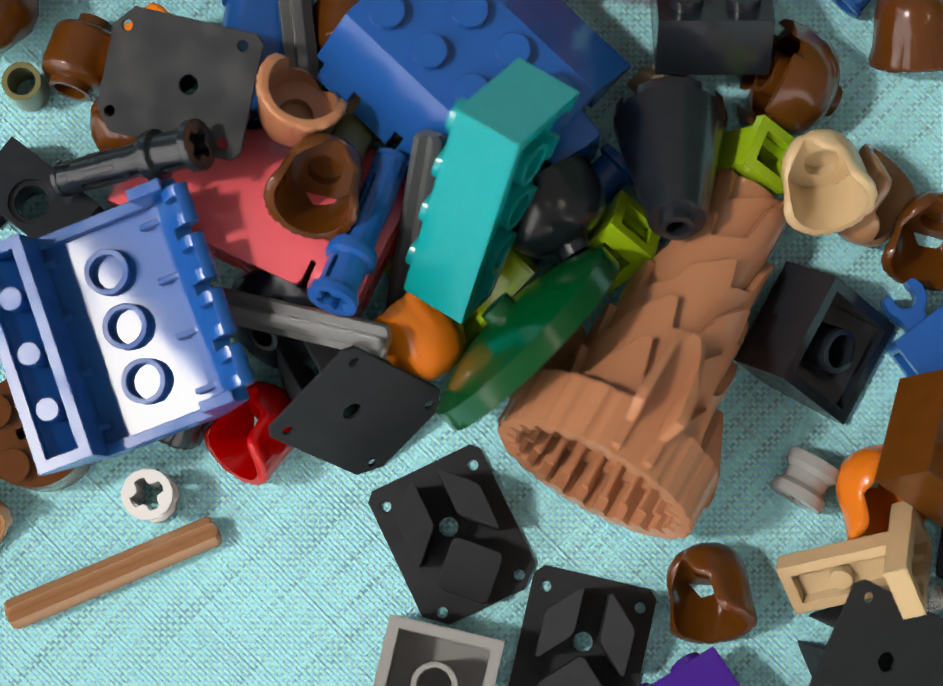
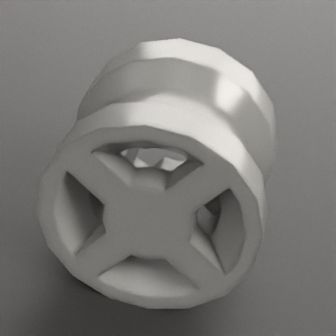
M793 446L786 456L788 466L785 472L775 476L770 488L795 505L819 515L826 505L823 496L828 487L836 485L840 471L818 456Z

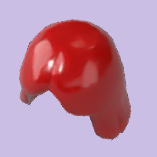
M255 381L246 387L250 399L217 418L206 428L203 434L205 444L211 455L226 472L234 475L235 478L244 483L257 486L267 483L274 471L294 449V447L273 439L269 435V425L292 401L285 389L263 381ZM254 416L258 419V421H257V423L255 424V426H254ZM286 427L283 432H288L292 427Z

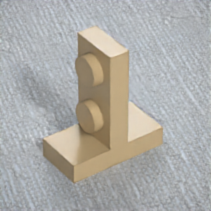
M905 501L891 504L888 531L778 556L776 572L796 615L845 604L853 584L866 579L892 592L904 620L926 615L932 542L919 511ZM871 592L866 593L865 600L873 598Z

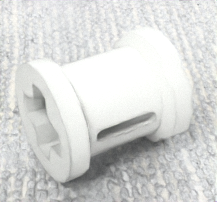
M143 468L133 472L126 478L121 489V500L124 508L130 515L140 520L160 523L168 520L177 510L180 493L177 484L169 476L155 469ZM146 483L156 488L163 487L164 491L157 496V501L160 505L156 509L145 504L139 505L138 501L145 496L142 487Z

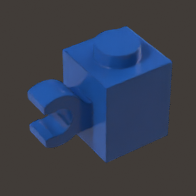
M911 278L903 284L906 291L912 297V304L909 308L903 309L898 307L889 295L880 301L883 313L895 321L905 332L884 349L906 377L943 369V304L926 316V290L918 280Z

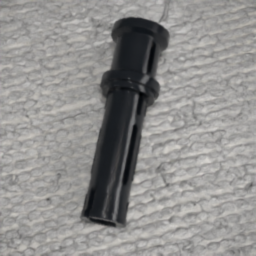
M192 118L182 122L179 128L162 132L159 129L146 130L131 144L56 161L51 166L55 171H50V181L58 195L70 197L84 191L99 189L140 177H145L148 180L155 178L166 180L172 177L174 172L190 169L193 172H202L211 168L215 161V142L207 125L200 119Z

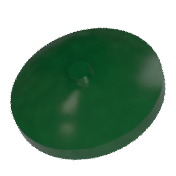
M597 245L553 267L531 282L515 297L512 298L507 292L499 296L483 313L482 318L488 324L471 343L454 369L438 402L436 414L454 431H459L477 422L501 404L524 384L584 322L612 285L619 272L620 263L602 245Z

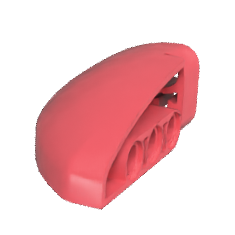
M263 128L246 129L242 152L233 160L229 161L215 157L212 167L206 171L193 172L190 169H185L173 173L169 179L174 178L175 183H187L199 221L191 227L192 232H204L212 256L246 273L264 270L291 284L301 283L307 289L314 279H319L328 259L325 255V249L330 240L325 238L317 240L305 238L283 228L280 223L275 222L269 215L263 198L266 181L281 165L292 148L272 140ZM224 138L218 140V147L220 149L227 147V141ZM368 148L362 159L364 175L362 185L366 180L377 151L372 148ZM407 174L398 191L385 226L376 242L377 265L371 274L365 276L357 294L360 299V305L357 312L351 316L361 317L384 273L383 269L388 265L395 251ZM140 177L115 184L106 200L107 203L112 207H116L129 202L125 191L150 180ZM306 192L313 205L332 204L336 201V199Z

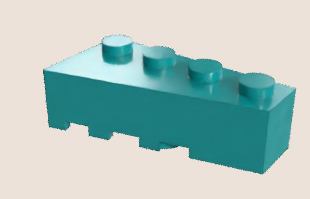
M517 58L471 98L466 99L463 97L457 101L445 123V129L450 131L447 144L439 153L432 167L431 174L436 177L433 191L428 195L419 211L418 219L423 222L422 228L406 255L405 262L410 265L404 290L460 324L491 296L518 233L511 229L517 225L527 208L530 207L538 189L530 181L540 169L544 159L552 157L559 141L560 135L551 131L552 125L564 112L572 111L579 91L525 60Z

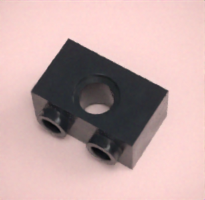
M13 136L0 150V229L2 231L10 222L26 236L36 239L105 210L84 192L70 197L58 195L50 181V171L55 170ZM34 195H47L49 204L46 212L39 218L26 219L23 209L27 200Z

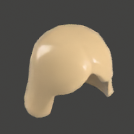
M816 129L796 137L790 143L782 159L781 178L784 191L783 213L787 224L794 230L810 236L830 235L854 226L862 221L865 215L872 213L878 198L876 184L868 175L852 141L836 130Z

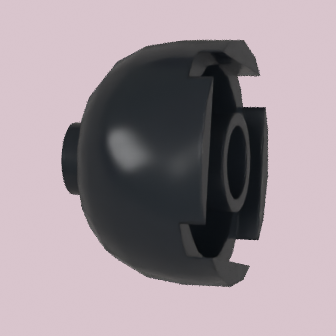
M578 154L538 172L533 177L534 182L531 184L538 187L530 207L527 208L517 225L511 229L518 233L512 248L524 256L542 259L558 254L563 262L586 251L593 245L588 236L602 223L606 211L605 192L598 174L588 157Z

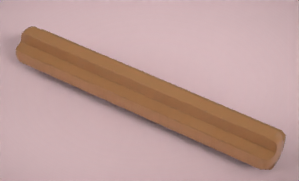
M201 518L8 599L4 603L5 614L13 629H22L215 548L222 543L220 531L213 518Z

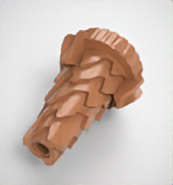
M718 169L705 226L699 232L686 239L671 240L665 248L659 246L654 258L645 261L635 271L615 305L610 302L604 307L587 336L583 324H581L568 340L524 384L509 396L510 400L497 421V432L510 455L516 458L518 463L532 473L536 479L555 490L557 494L608 522L623 526L639 534L668 540L683 539L688 534H691L704 508L710 506L719 481L723 413L717 408L736 375L738 365L733 360L749 328L747 319L751 312L750 310L774 268L767 260L787 226L783 213L784 201L776 200L764 187L750 179L738 176L734 170Z

